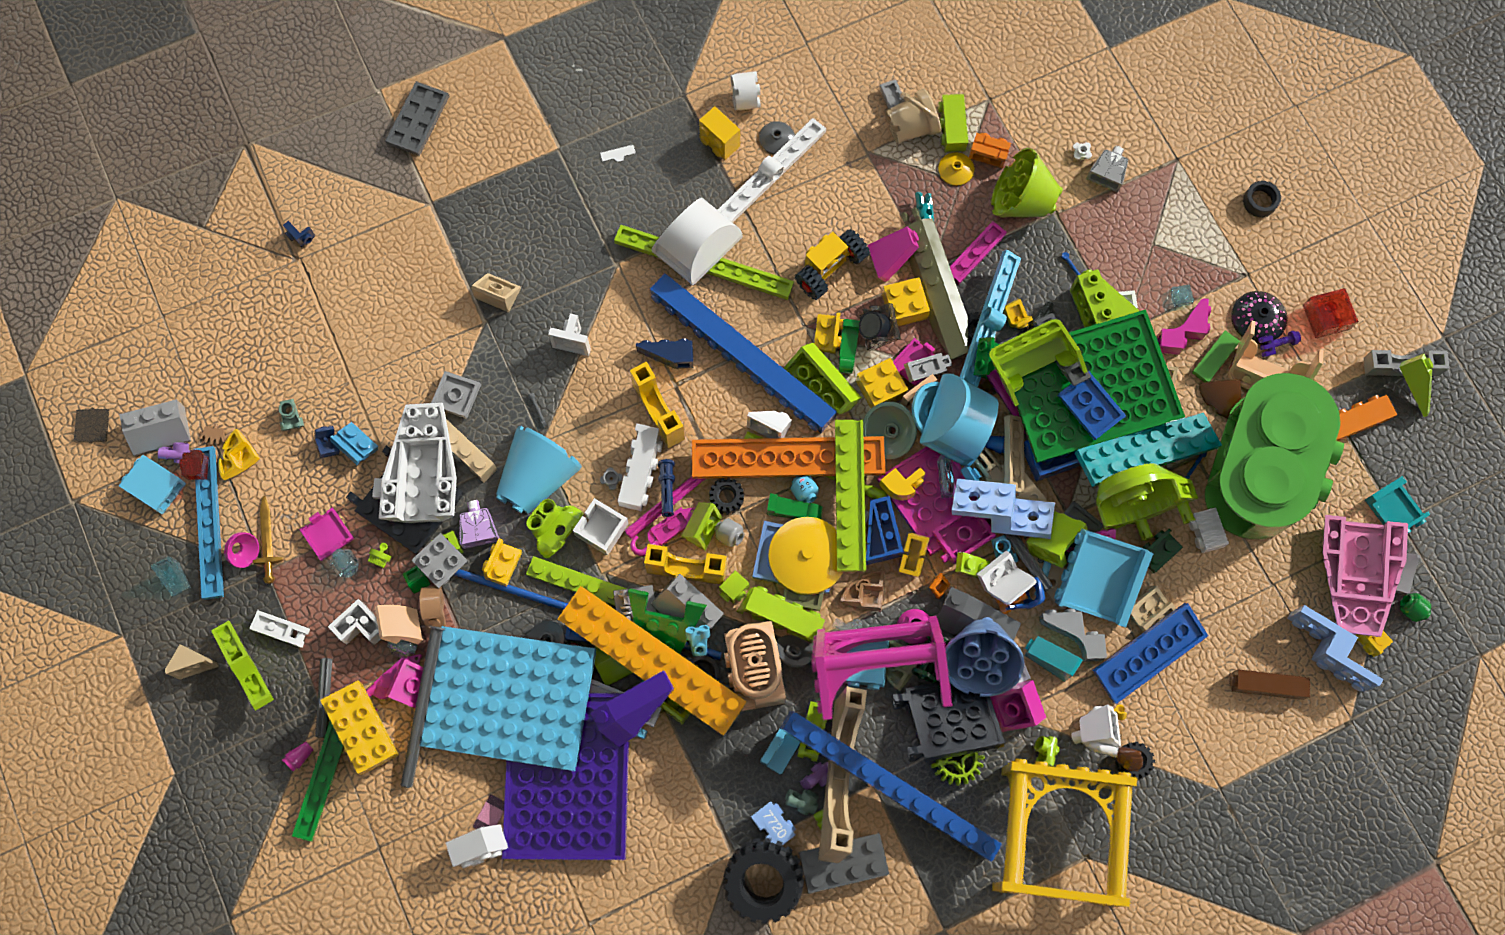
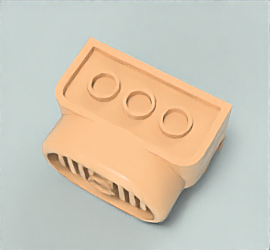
M772 621L744 625L725 633L727 653H724L726 668L731 670V673H728L730 688L734 687V692L747 701L742 711L785 704L786 696Z

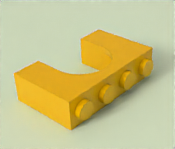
M645 362L631 369L632 385L656 428L659 429L660 435L667 447L670 448L684 441V426L675 410L670 412L658 389L656 377L648 363Z
M648 544L644 564L646 572L649 574L675 577L676 574H681L687 580L721 585L725 581L727 556L707 553L706 559H687L670 554L665 546Z

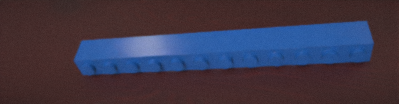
M666 273L650 288L651 298L655 303H661L670 315H675L679 318L682 325L685 327L689 326L697 337H703L708 341L707 344L712 349L719 350L724 359L735 363L736 368L742 373L746 372L755 384H761L767 394L777 397L782 406L793 410V414L800 420L804 419L813 431L822 433L834 420L837 413L836 410Z
M789 712L779 729L982 858L991 862L994 860L1002 843L796 712Z

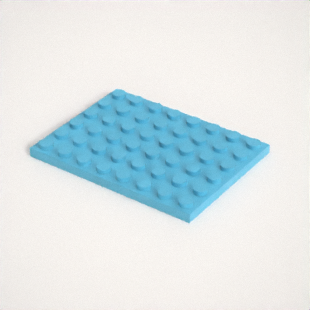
M442 626L441 628L446 629L442 633L420 746L575 771L597 649Z

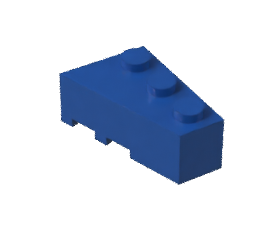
M890 496L871 500L866 565L903 557L904 551Z

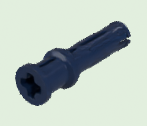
M671 459L658 461V468H660L658 482L661 484V514L663 517H672L674 515L673 483L675 476L673 475V468L675 462Z

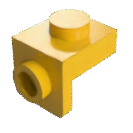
M1016 299L1005 305L1004 313L1010 327L1022 329L1029 325L1028 322L1033 320L1032 316L1027 315L1021 299Z

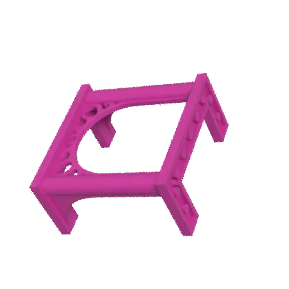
M929 616V621L833 632L817 629V635L814 636L812 668L813 672H817L818 680H814L816 693H820L821 700L817 701L818 713L823 714V720L832 719L834 697L840 686L854 674L869 669L934 662L936 679L940 681L943 707L952 706L945 643L937 616ZM931 636V644L847 653L852 648L866 643Z

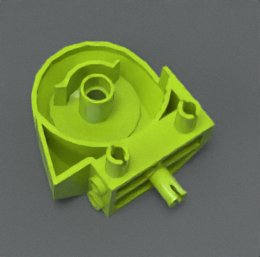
M1151 463L1123 470L1102 480L1099 483L1096 505L1105 529L1113 528L1116 530L1128 524H1136L1141 541H1146L1154 537L1148 525V519L1178 508L1183 524L1191 523V521L1193 522L1196 519L1193 516L1189 502L1199 498L1192 480Z

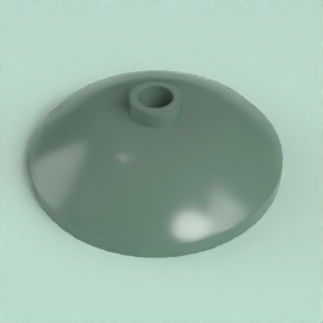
M883 402L872 407L863 419V437L884 436L885 459H896L905 455L914 445L917 436V426L912 413L905 406L895 402ZM892 427L896 429L894 434L891 432Z

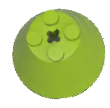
M1024 148L1013 157L1015 160L1010 167L1006 165L995 185L991 205L994 206L992 213L998 217H1044L1047 214L1051 215L1056 209L1058 197L1062 194L1063 188L1059 186L1037 152L1031 148Z

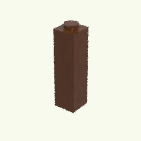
M1238 669L1232 672L1229 678L1232 692L1298 700L1310 698V677Z

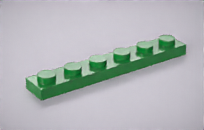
M331 720L292 837L311 842L314 840L344 749Z

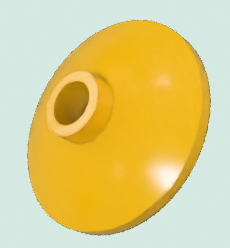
M953 152L945 155L940 160L938 172L942 180L947 184L961 186L972 179L974 164L967 155Z

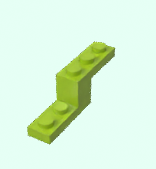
M227 621L211 630L226 661L240 681L255 711L273 701L274 699L255 663L245 650L231 622Z

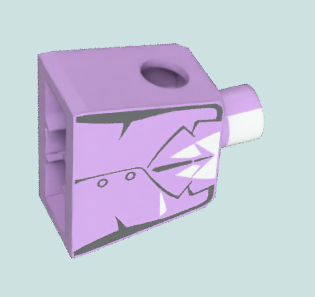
M477 500L468 502L469 512L460 514V545L463 549L497 542L499 536L488 509H480L479 501Z

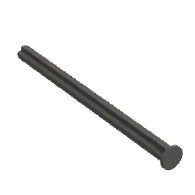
M429 626L431 632L401 780V786L405 788L413 787L442 633L446 628Z

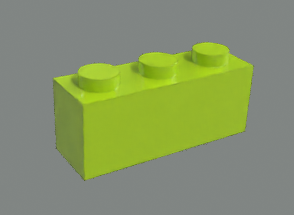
M964 94L942 95L941 102H938V113H941L939 120L943 131L940 139L941 145H944V152L966 151L969 142Z

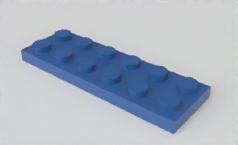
M1184 603L1092 671L1112 702L1117 704L1207 638L1208 634L1190 605Z

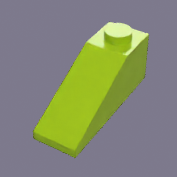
M1421 354L1401 362L1399 368L1423 417H1427L1430 412L1433 364L1429 357L1426 358L1425 354Z

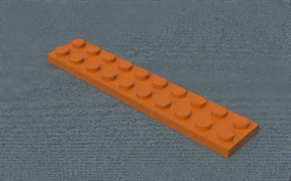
M884 436L863 437L864 476L885 475ZM835 437L692 440V479L836 476Z

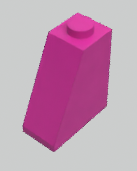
M905 227L868 244L879 279L884 282L888 281L919 248L917 243L919 238L915 231Z

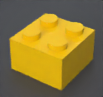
M715 106L699 119L700 140L704 145H709L716 156H721L726 160L740 148V129Z
M919 277L883 286L882 298L892 328L928 319L930 309Z
M891 358L857 373L855 381L870 409L883 402H897L908 393V388Z

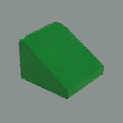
M417 566L403 573L408 587L414 594L421 591V588L430 585L427 576Z

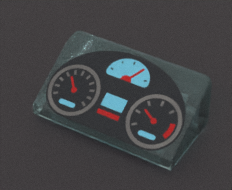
M941 455L937 461L941 497H954L955 483L952 461Z

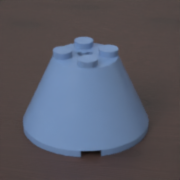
M989 617L971 622L945 648L949 682L962 692L967 694L968 692L977 693L982 697L996 696L1012 689L1021 679L1024 669V657L1020 648L1002 627Z

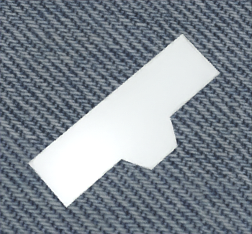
M633 145L600 154L602 161L615 159L619 162L623 161L624 156L634 154L635 149Z

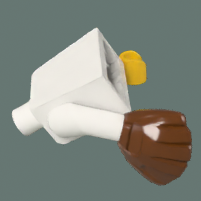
M1122 704L1117 705L1115 709L1109 705L1095 706L1087 715L1080 718V730L1071 734L1075 744L1082 742L1092 752L1115 757L1117 762L1130 772L1139 771L1143 765L1140 751L1121 747L1118 720L1122 721L1127 717L1125 707Z

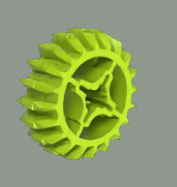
M979 752L965 754L966 756L962 757L959 763H957V760L955 762L954 760L948 761L952 757L943 760L938 759L936 763L931 765V768L938 767L939 770L935 772V775L937 776L942 773L941 781L948 777L949 785L953 783L954 779L956 786H960L961 779L966 785L968 784V778L971 781L975 780L973 773L980 775L981 772L976 767H984V764L978 762V760H983L985 757L978 755ZM972 756L971 768L966 773L964 761ZM953 765L960 775L949 772L944 766Z

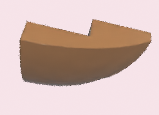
M885 570L865 573L861 575L862 579L858 580L855 584L851 582L842 595L841 603L864 610L881 612L885 587Z

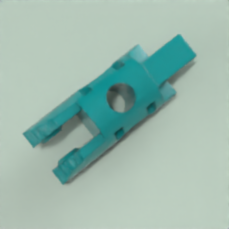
M916 192V208L921 219L933 218L934 220L931 193H926L925 198H923L921 192Z

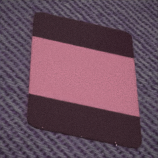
M491 794L473 827L479 829L497 825L504 812L505 801Z

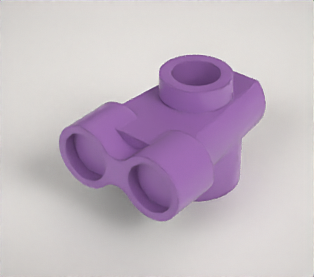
M174 442L173 448L161 447L158 449V459H174L175 463H186V460H190L192 457L189 443Z
M821 762L817 763L811 768L812 773L800 781L805 790L811 789L817 783L821 787L826 785L828 762L823 764Z

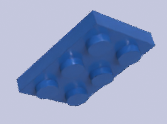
M1090 373V379L1076 386L1070 384L1057 396L1095 441L1126 417V415Z

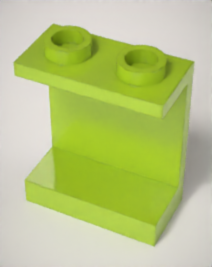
M1054 511L1051 539L1030 537L1027 541L1029 552L1032 556L1063 568L1067 563L1065 551L1075 541V537L1078 532L1080 533L1081 528L1087 530V525L1081 520H1076L1068 517L1066 514Z

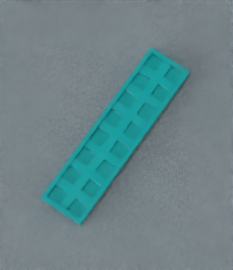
M1200 413L1148 430L1078 449L1075 455L1091 486L1094 487L1098 486L1107 477L1123 470L1151 463L1163 466L1218 449L1222 444L1206 415Z

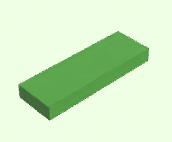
M1225 330L1192 374L1204 383L1209 382L1240 343V340Z

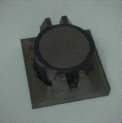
M887 303L883 306H869V309H862L863 314L859 315V331L864 337L867 351L875 350L901 339L892 303Z

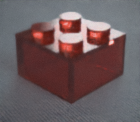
M1346 288L1312 296L1302 305L1315 339L1351 330L1359 322Z

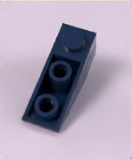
M664 339L659 342L644 340L636 343L638 353L674 369L694 368L692 340L679 339L677 341H669Z

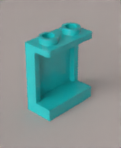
M1401 476L1365 499V501L1382 525H1385L1387 521L1408 523L1409 533L1411 532L1410 527L1413 525L1417 528L1427 522L1425 518L1430 513H1423L1403 487L1407 481Z

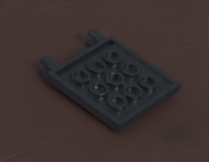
M386 445L382 452L388 458L391 448ZM373 487L363 500L351 491L346 496L351 503L357 506L354 511L416 555L421 552L443 523V521L404 523L379 519L380 499L372 497ZM457 487L455 506L464 495V492Z
M940 682L905 688L904 694H894V710L902 708L906 704L909 705L920 746L907 747L908 761L913 762L923 757L924 762L1004 747L1005 742L990 696L982 697L980 694L972 692L967 694L954 687L950 682L952 706L943 707Z

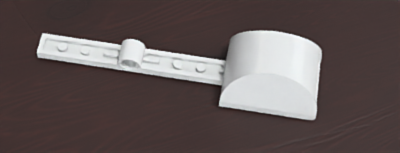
M812 118L773 157H766L760 164L759 170L718 210L703 198L696 200L663 232L653 245L652 252L691 285H694L742 239V231L733 222L826 133V128Z

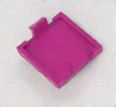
M914 338L895 358L893 363L899 374L909 381L904 364L934 355L935 348L927 342L921 345ZM926 378L916 380L910 383L914 386H917Z
M333 507L323 515L316 512L308 518L311 523L299 529L321 561L354 540V537Z

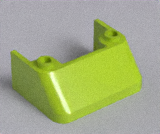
M1057 319L1045 322L994 347L989 353L1003 386L1015 406L1019 404L1014 392L1023 387L1022 377L1056 360L1061 366H1071L1077 362L1083 373L1088 372L1079 347L1062 322Z

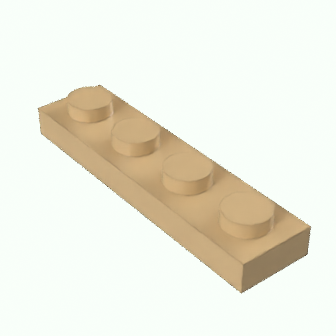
M1007 415L1004 416L1005 484H1015L1016 494L1024 493V426L1021 417Z

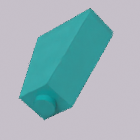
M1039 636L1034 640L1030 639L1025 646L1027 652L1024 656L1063 682L1073 677L1083 661L1080 657Z

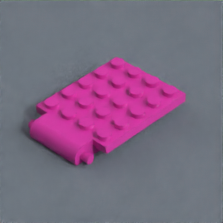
M926 446L885 472V475L879 476L877 481L880 484V480L895 468L905 479L919 468L925 472L924 482L918 488H914L916 491L914 497L908 500H896L890 497V500L914 534L929 537L926 551L930 556L942 549L944 555L940 557L942 562L950 561L952 564H955L958 552L970 554L995 538L996 534L991 532V524L989 525L986 521L989 518L952 515L957 479H965L960 471L962 467L957 462L947 458L954 477V490L952 493H949L944 468V458L947 457ZM972 496L969 498L971 501L978 500L976 496Z

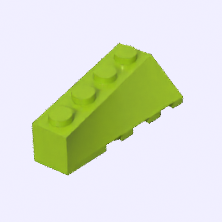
M814 343L802 346L784 367L787 372L830 405L838 414L850 411L862 398Z
M757 586L749 589L737 609L738 613L743 615L744 612L752 614V619L757 621H772L774 628L780 630L787 628V633L810 643L813 642L814 636L817 635V629H822L825 619L820 617L821 614L812 610L808 612L798 603H788L785 601L786 598L781 595L775 594L773 596L767 593L768 590L764 587Z

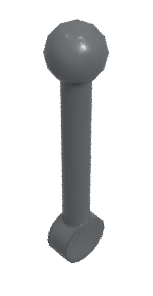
M529 393L528 398L532 401L543 427H548L535 400V394Z

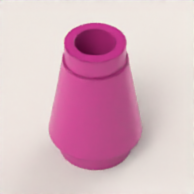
M305 741L285 754L286 757L282 761L292 771L299 770L314 749Z

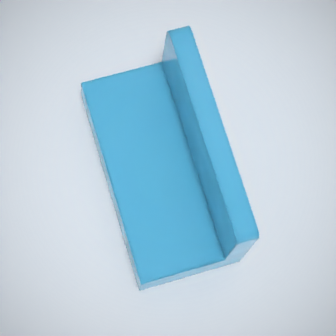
M779 729L760 763L778 774H782L800 741Z

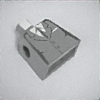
M1114 146L1112 152L1104 150L1091 168L1086 179L1118 192L1123 184L1128 159L1122 156L1124 149L1120 146Z

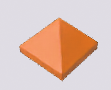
M940 573L930 582L929 588L936 598L940 599L951 584L943 573Z

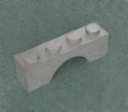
M1372 350L1363 358L1365 375L1403 376L1399 368L1401 362L1425 354L1426 358L1429 357L1433 364L1432 376H1440L1450 369L1448 351L1429 350L1420 354L1402 356L1392 354L1391 350Z

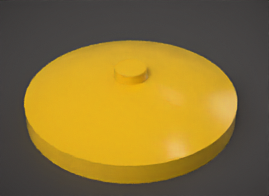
M814 517L796 518L785 523L773 536L768 554L770 569L776 580L789 591L802 595L819 594L835 585L842 576L843 572H837L836 529L828 522Z

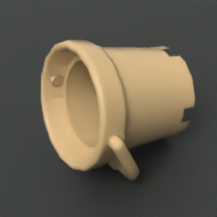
M924 88L915 92L913 97H910L906 92H901L900 98L904 101L885 110L886 120L890 124V131L898 144L926 134L934 135L941 132L936 108L929 93Z

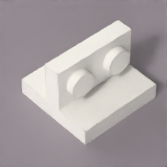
M570 314L569 320H565L563 330L550 327L548 335L553 348L586 356L590 354L591 348L588 337L580 334L581 326L578 315Z

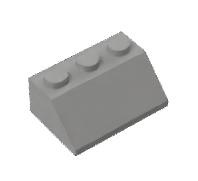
M177 399L119 414L122 432L133 456L157 451L161 447H172L174 442H191L185 407Z
M676 574L651 603L661 614L684 618L687 601L706 604L707 606L695 628L707 625L710 630L724 614L681 574Z

